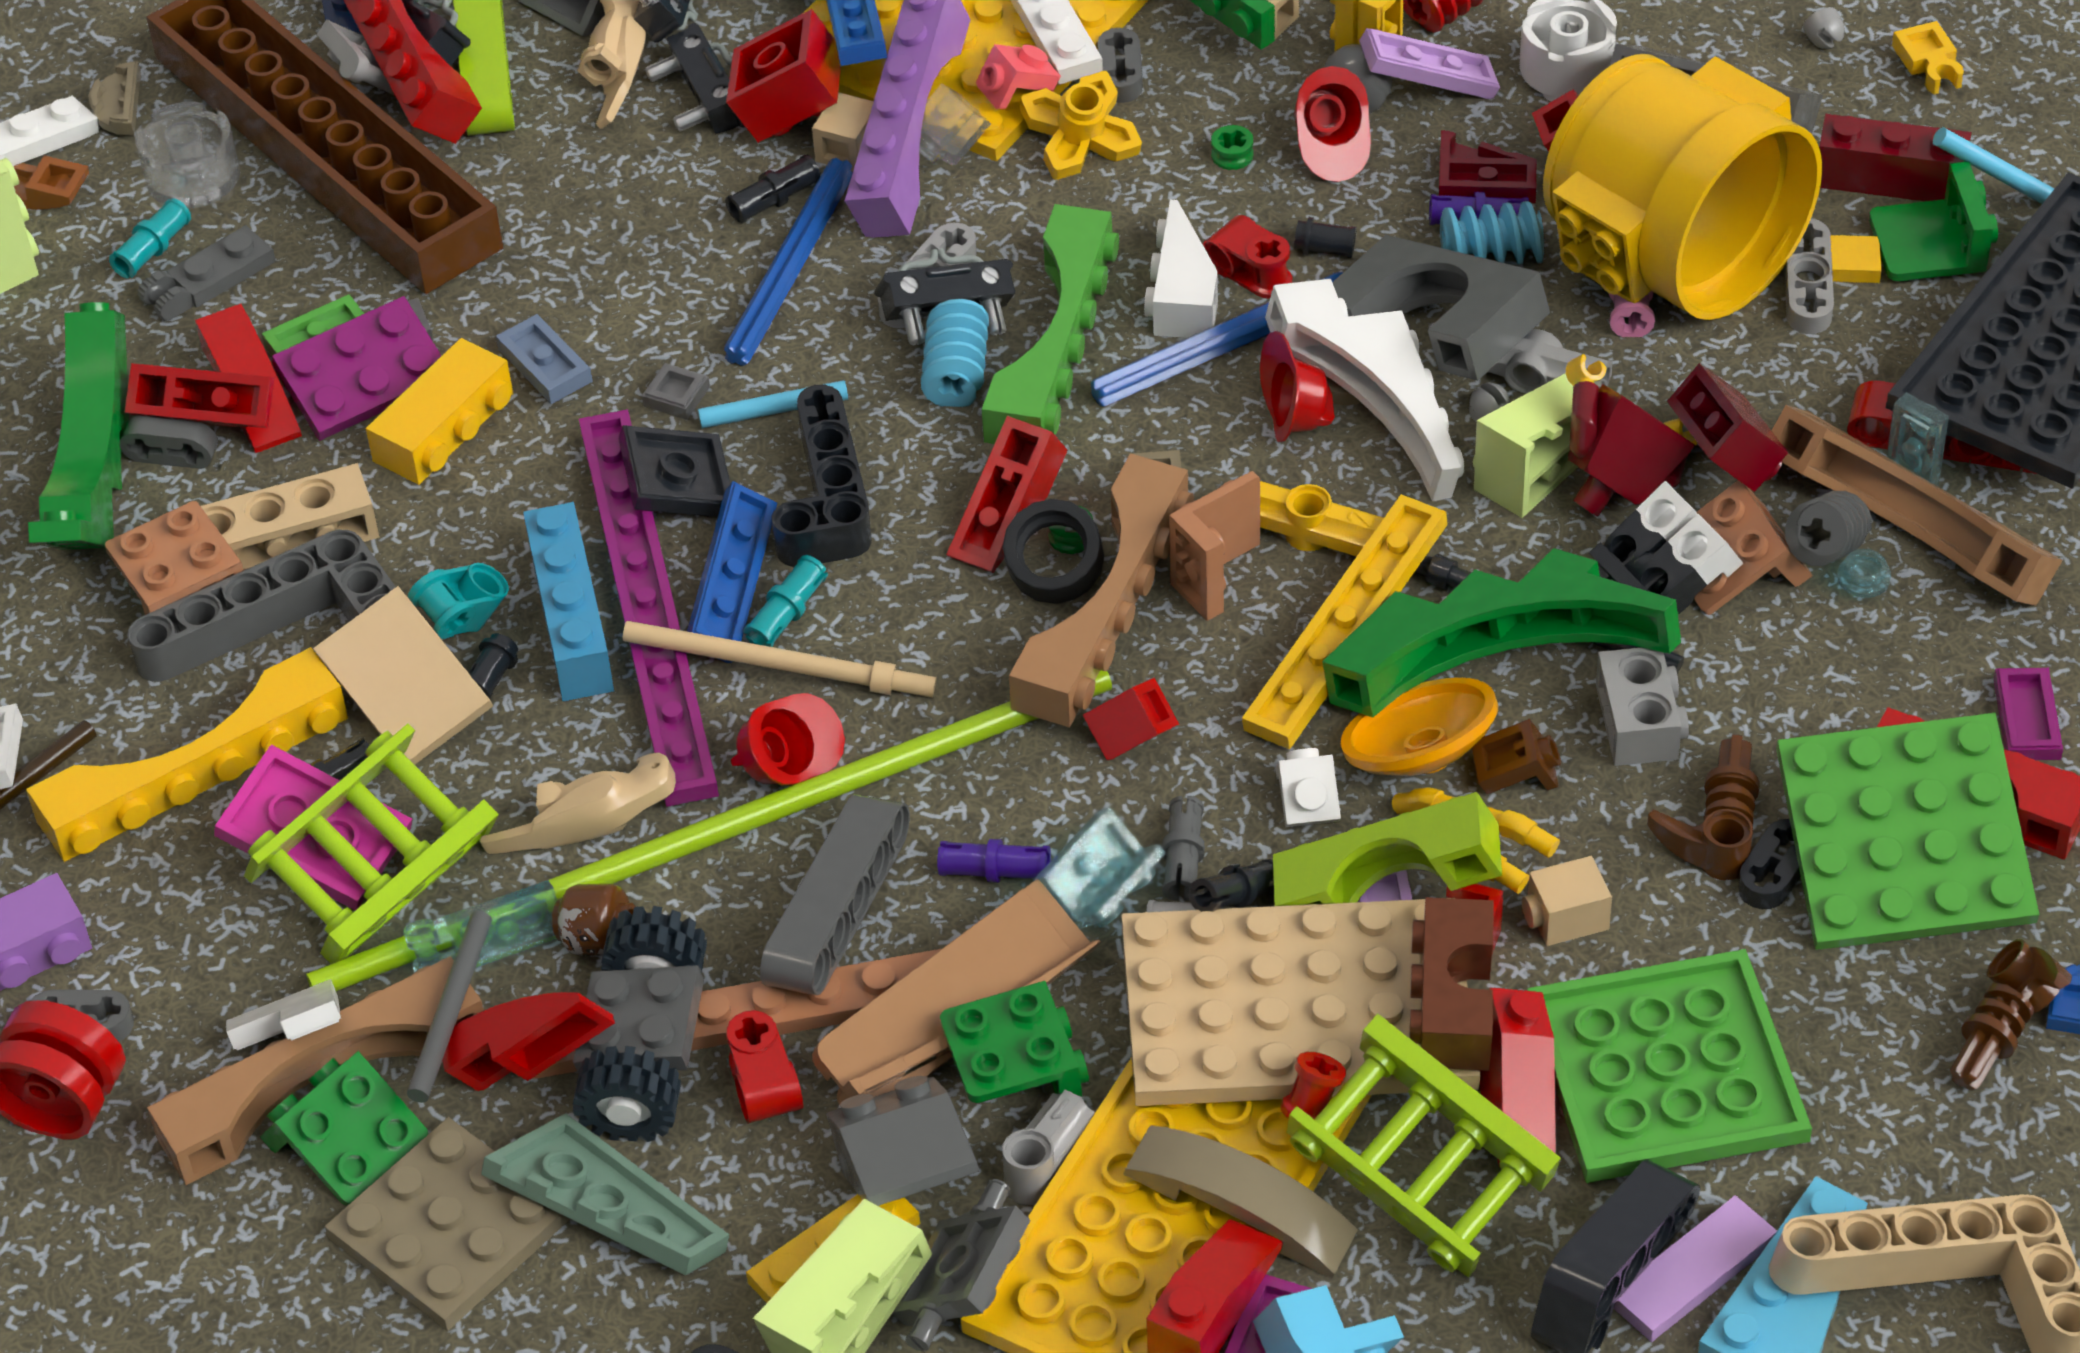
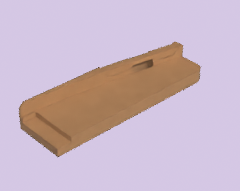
M1038 878L823 1037L813 1050V1063L827 1081L832 1078L840 1087L837 1093L839 1105L845 1099L855 1095L871 1094L875 1097L895 1090L894 1086L896 1083L909 1077H929L953 1058L940 1021V1015L945 1009L1045 980L1048 986L1089 955L1101 941L1098 939L1090 942ZM933 1056H936L937 1059L906 1074L907 1070L930 1059Z

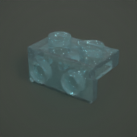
M1108 807L1098 810L1033 881L1038 879L1044 884L1078 928L1094 924L1100 928L1109 924L1123 911L1124 906L1121 904V901L1129 892L1139 890L1155 876L1156 870L1153 866L1166 852L1159 844L1143 848L1114 811Z

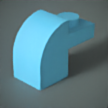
M1327 1285L1275 1298L1253 1320L1266 1353H1388L1404 1338L1395 1316L1344 1328Z

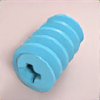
M1529 201L1521 203L1517 216L1510 203L1502 204L1498 217L1490 204L1483 205L1479 219H1477L1471 206L1463 207L1459 220L1451 207H1445L1440 219L1441 248L1464 254H1473L1476 257L1485 259L1487 253L1493 252L1496 261L1504 263L1507 251H1512L1518 264H1523L1526 250L1532 249L1537 263L1543 262L1544 235L1540 211L1538 210L1536 214Z
M951 299L939 303L930 311L926 320L927 331L925 333L921 390L926 398L936 405L969 406L976 398V391L984 383L989 314L983 306L974 301Z

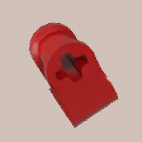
M1236 215L1202 243L1219 275L1233 280L1259 297L1270 299L1274 285L1293 283V277L1286 264L1290 257L1288 241L1259 226L1245 215Z
M756 1010L744 1011L735 1015L729 1021L726 1029L727 1042L731 1051L729 1054V1067L735 1082L740 1107L747 1124L803 1109V1098L795 1068L791 1060H788L776 1023L772 1017Z

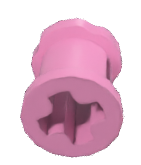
M1649 292L1635 304L1617 294L1612 295L1609 293L1610 298L1614 302V309L1610 315L1612 331L1621 337H1643L1654 328L1655 315L1649 307V302L1653 298L1654 292ZM1625 317H1628L1629 324L1625 323Z

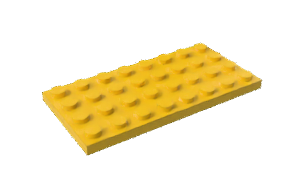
M1131 1057L1028 1215L1030 1222L1020 1240V1250L1016 1257L1007 1265L996 1286L997 1292L993 1302L982 1314L962 1317V1333L1007 1353H1148L1146 1318L1174 1273L1229 1219L1263 1232L1182 1190L1177 1199L1173 1200L1123 1175L1125 1168L1150 1125L1189 1132L1240 1150L1278 1169L1311 1191L1315 1190L1329 1166L1320 1159L1317 1162L1308 1160L1292 1146L1290 1142L1292 1136L1287 1133L1289 1119L1280 1110L1282 1099L1135 1106ZM1366 1095L1333 1133L1341 1142H1344L1372 1095Z

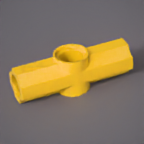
M1260 481V528L1285 535L1287 542L1298 550L1314 551L1327 547L1357 556L1384 519L1377 515L1333 503L1330 494L1318 485H1299L1289 490Z

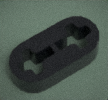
M1780 819L1773 822L1765 830L1741 867L1738 884L1739 895L1751 907L1772 909L1780 906L1801 877L1795 845L1790 846L1784 856L1779 855V845L1785 846L1789 840L1794 841L1790 819ZM1769 871L1774 873L1773 883L1767 882L1763 887L1755 885V882H1762Z

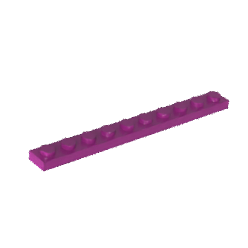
M628 409L579 418L581 436L624 624L626 621L680 630L653 513L646 510H634L618 439L623 425L632 426ZM629 642L653 752L666 755L675 772L676 783L674 792L665 799L666 807L718 797L717 781L686 653Z

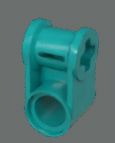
M474 563L469 566L447 570L437 569L429 572L411 587L408 599L415 607H421L435 624L433 630L441 639H447L456 634L481 630L508 594L509 586L504 576L498 570L484 563Z

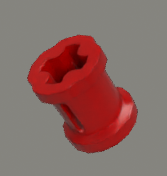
M1303 1052L1297 1056L1294 1064L1297 1076L1292 1091L1289 1095L1283 1097L1280 1105L1281 1112L1288 1119L1296 1106L1315 1119L1331 1101L1335 1088L1340 1086L1346 1077L1345 1067L1335 1058L1318 1052Z

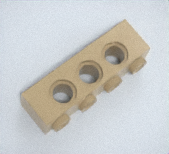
M358 463L201 506L242 562L243 570L335 530L353 531L364 542L380 538L373 505Z

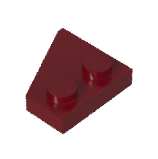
M1441 130L1439 195L1473 197L1474 192H1485L1486 197H1528L1529 202L1536 204L1537 159L1517 152H1506L1498 146L1485 142L1479 144L1478 150L1456 143V133Z

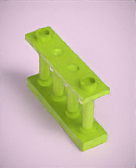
M408 723L395 735H392L389 731L382 733L367 748L365 754L368 757L277 835L272 830L267 831L247 852L251 858L244 877L250 883L254 882L271 868L327 925L324 931L328 936L320 954L330 964L350 956L478 844L482 836L490 833L499 815L484 799L470 812L464 806L458 809L404 755L415 733V730ZM386 768L443 824L441 830L444 834L432 845L427 840L420 842L365 787ZM347 801L405 857L402 863L406 867L393 879L387 873L381 875L326 820ZM309 834L366 891L363 896L367 901L355 912H352L348 907L342 909L287 854Z
M1377 1013L1363 1029L1359 1049L1364 1052L1363 1058L1365 1062L1315 1119L1296 1106L1290 1113L1287 1133L1292 1136L1290 1142L1308 1160L1317 1162L1320 1159L1429 1246L1427 1253L1439 1266L1449 1272H1454L1457 1269L1469 1277L1476 1270L1481 1254L1470 1245L1473 1239L1519 1185L1527 1186L1529 1183L1541 1192L1555 1176L1561 1157ZM1393 1075L1409 1088L1410 1098L1359 1156L1336 1138L1333 1133L1382 1076L1389 1078ZM1438 1111L1455 1124L1454 1131L1456 1133L1408 1190L1404 1192L1378 1170L1428 1112L1434 1114ZM1484 1147L1501 1161L1499 1165L1502 1170L1452 1229H1450L1426 1210L1424 1206L1473 1149L1480 1150Z

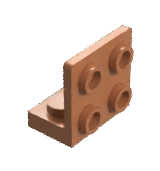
M1253 471L1224 483L1217 490L1194 502L1184 504L1177 511L1169 515L1170 583L1206 621L1224 612V590L1226 588L1224 564L1260 545V478Z
M1736 481L1697 511V514L1729 544L1743 562L1729 577L1722 572L1695 596L1694 600L1705 614H1713L1767 572L1773 578L1782 573L1795 587L1800 586L1813 576L1806 564L1799 561L1790 552L1784 532L1767 507L1740 481Z
M191 501L105 542L108 555L141 600L145 615L244 571L238 556L197 501Z

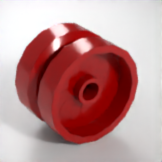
M47 1000L26 1001L14 1008L0 1036V1114L13 1124L30 1132L63 1140L78 1139L88 1134L105 1101L104 1096L111 1093L125 1065L126 1057L122 1045L106 1027L91 1016L68 1005Z

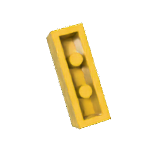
M460 338L366 427L372 461L420 485L433 471L440 470L445 465L448 456L464 441L471 440L478 432L480 425L496 410H501L507 405L513 394L508 361Z

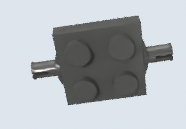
M998 1179L989 1180L978 1204L974 1205L970 1211L959 1217L938 1222L928 1241L932 1252L931 1257L892 1313L903 1325L913 1326L905 1339L911 1348L920 1352L928 1351L939 1326L944 1324L946 1320L982 1314L993 1302L997 1292L996 1286L1007 1265L1018 1254L1020 1240L1030 1222V1219L1016 1205L1002 1208L1007 1196L1011 1192L1010 1187L1003 1181Z

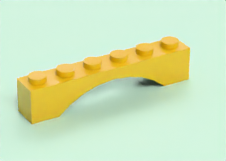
M310 647L264 670L254 690L240 707L215 729L190 744L160 756L132 763L105 766L73 765L27 788V795L36 822L64 862L79 854L92 852L101 843L129 829H137L143 826L150 818L176 805H184L192 801L196 795L224 781L238 778L245 770L258 764L270 745L288 752L291 747L317 734L331 731L338 723L348 719L341 685Z

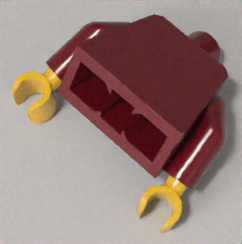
M1582 354L1567 363L1565 373L1568 381L1573 385L1568 460L1590 474L1573 498V501L1599 517L1615 492L1638 506L1664 481L1672 488L1678 486L1682 479L1688 455L1694 446L1697 445V442L1689 431L1682 432L1683 423L1679 418L1662 423L1606 385L1602 384L1599 388L1594 382L1605 376L1606 366L1601 361H1596L1590 364L1586 370V355Z

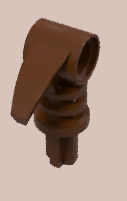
M1733 734L1731 739H1723L1721 741L1718 767L1712 769L1706 775L1704 785L1707 795L1706 809L1702 824L1691 826L1654 809L1648 814V827L1666 848L1686 862L1702 868L1707 875L1718 880L1739 878L1741 867L1751 852L1753 812L1755 810V800L1759 795L1760 789L1758 777L1750 770L1752 744L1742 740V735Z
M2016 939L2007 944L1997 953L1988 966L1986 975L1994 983L1986 990L1984 998L1975 1009V1013L1969 1015L1964 1021L1961 1031L1966 1039V1043L1950 1068L1952 1081L1957 1086H1963L1970 1091L1979 1088L1996 1059H2007L2013 1055L2018 1046L2017 1038L2021 1036L2025 1029V1024L2029 1022L2032 1015L2045 1008L2062 988L2071 983L2072 975L2045 950L2038 947H2030L2023 939Z

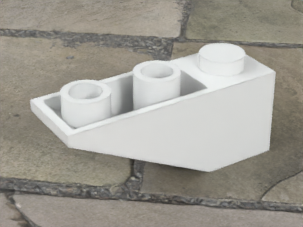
M1170 200L1167 219H1159L1157 224L1156 246L1157 248H1162L1161 253L1152 254L1150 279L1151 282H1156L1155 287L1146 288L1144 312L1145 316L1153 317L1154 336L1188 338L1215 326L1218 308L1217 270L1178 200Z

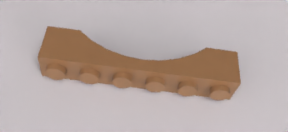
M1785 405L1772 429L1774 435L1789 452L1782 463L1834 491H1848L1857 495L1867 505L1869 510L1922 540L1975 578L2016 602L2036 606L2063 561L1809 411Z
M1130 453L1111 488L1112 526L1119 541V551L1112 570L1098 592L1075 614L1056 626L1029 638L1009 675L1011 710L1070 728L1079 709L1086 710L1089 707L1094 695L1095 679L1100 670L1106 672L1109 669L1115 653V641L1120 632L1126 634L1129 631L1135 616V604L1140 595H1148L1154 581L1155 566L1160 558L1166 559L1170 554L1169 515L1177 511L1184 504L1194 502V494L1188 492V470Z
M449 956L433 965L425 966L413 975L383 990L372 992L365 999L341 1010V1019L335 1024L292 1041L291 1039L287 1040V1038L274 1041L263 1050L233 1065L222 1067L213 1075L181 1091L172 1092L161 1101L147 1107L156 1138L184 1184L188 1185L237 1160L249 1137L266 1118V1115L290 1094L310 1083L308 1079L331 1059L335 1058L342 1065L357 1051L367 1061L386 1057L420 1056L454 962L452 957ZM470 984L456 1024L484 1011L481 999Z

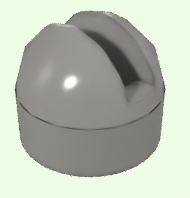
M1832 7L1816 11L1803 24V30L1809 40L1821 49L1833 48V40L1841 41L1844 37L1845 27L1843 20L1837 10Z
M1491 382L1480 385L1479 388L1472 392L1470 397L1469 414L1471 418L1477 422L1483 416L1510 403L1507 391L1501 385Z

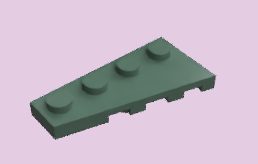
M566 1113L484 1157L481 1175L684 1275L690 1274L726 1252L729 1239L727 1232Z

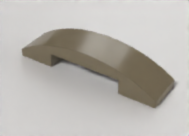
M1150 1125L1123 1174L1173 1200L1177 1199L1182 1190L1283 1241L1284 1244L1280 1254L1330 1278H1333L1358 1231L1346 1217L1328 1202L1278 1169L1240 1150L1181 1130Z

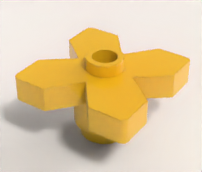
M1107 71L1081 77L1079 83L1071 86L1062 96L1047 88L1021 96L1020 111L1028 128L1053 136L1044 149L1043 160L1054 180L1081 173L1089 150L1114 162L1140 154L1142 141L1133 122L1108 115L1116 104L1118 91Z

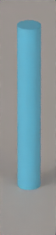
M1944 127L1937 130L1933 137V144L1964 162L1969 161L1970 165L2041 204L2054 190L2053 187Z
M845 380L825 384L837 389L843 401L848 400ZM806 388L698 409V416L701 428L798 410L797 398Z

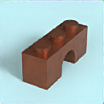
M1425 897L1424 920H1413L1411 954H1422V964H1412L1410 998L1421 999V1009L1410 1010L1409 1038L1416 1044H1420L1422 1049L1448 1069L1489 1071L1492 1044L1493 990L1467 988L1457 982L1463 980H1490L1493 953V900Z

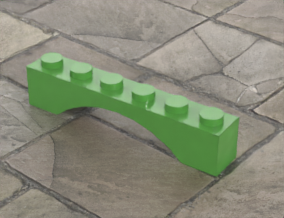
M1059 204L1054 205L1043 235L1045 272L1054 283L1060 298L1058 310L1048 330L1034 347L1017 361L994 374L982 407L984 443L995 444L1007 416L1049 430L1054 434L1057 433L1061 418L1060 399H1068L1072 389V364H1080L1083 358L1085 347L1083 331L1084 329L1091 330L1094 326L1097 308L1096 300L1094 299L1096 295H1104L1108 280L1107 261L1115 262L1118 254L1119 233L1112 232V212Z

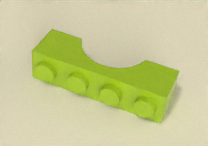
M1474 792L1273 854L1275 906L1358 902L1365 891L1380 879L1392 873L1408 869H1421L1436 874L1445 882L1450 891L1503 876L1499 824L1480 795Z

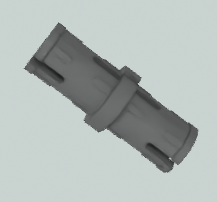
M1187 795L1186 813L1182 812V796H1177L1170 801L1169 832L1162 841V856L1166 860L1162 892L1169 900H1179L1180 883L1185 885L1184 900L1190 901L1189 895L1198 892V890H1190V885L1197 880L1198 862L1204 858V840L1200 837L1204 805L1198 798Z

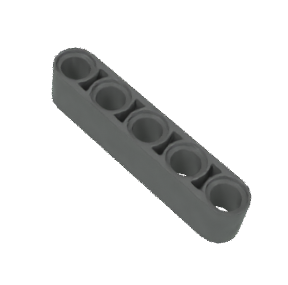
M856 794L851 795L764 948L760 967L762 984L817 996L824 991L904 845L910 822V811L906 803Z

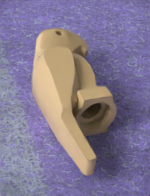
M600 0L604 7L605 16L594 28L590 36L589 47L583 50L580 58L581 62L577 71L594 86L603 85L606 98L596 122L600 129L613 122L630 89L644 51L646 32L634 20L639 0Z
M650 753L636 760L638 763L637 767L630 773L601 771L580 777L567 785L552 781L537 784L536 806L539 815L534 817L533 821L529 824L482 836L480 843L486 853L496 854L531 849H549L613 834L623 830L627 823L644 809L665 800L674 792L676 783L675 772L666 755Z

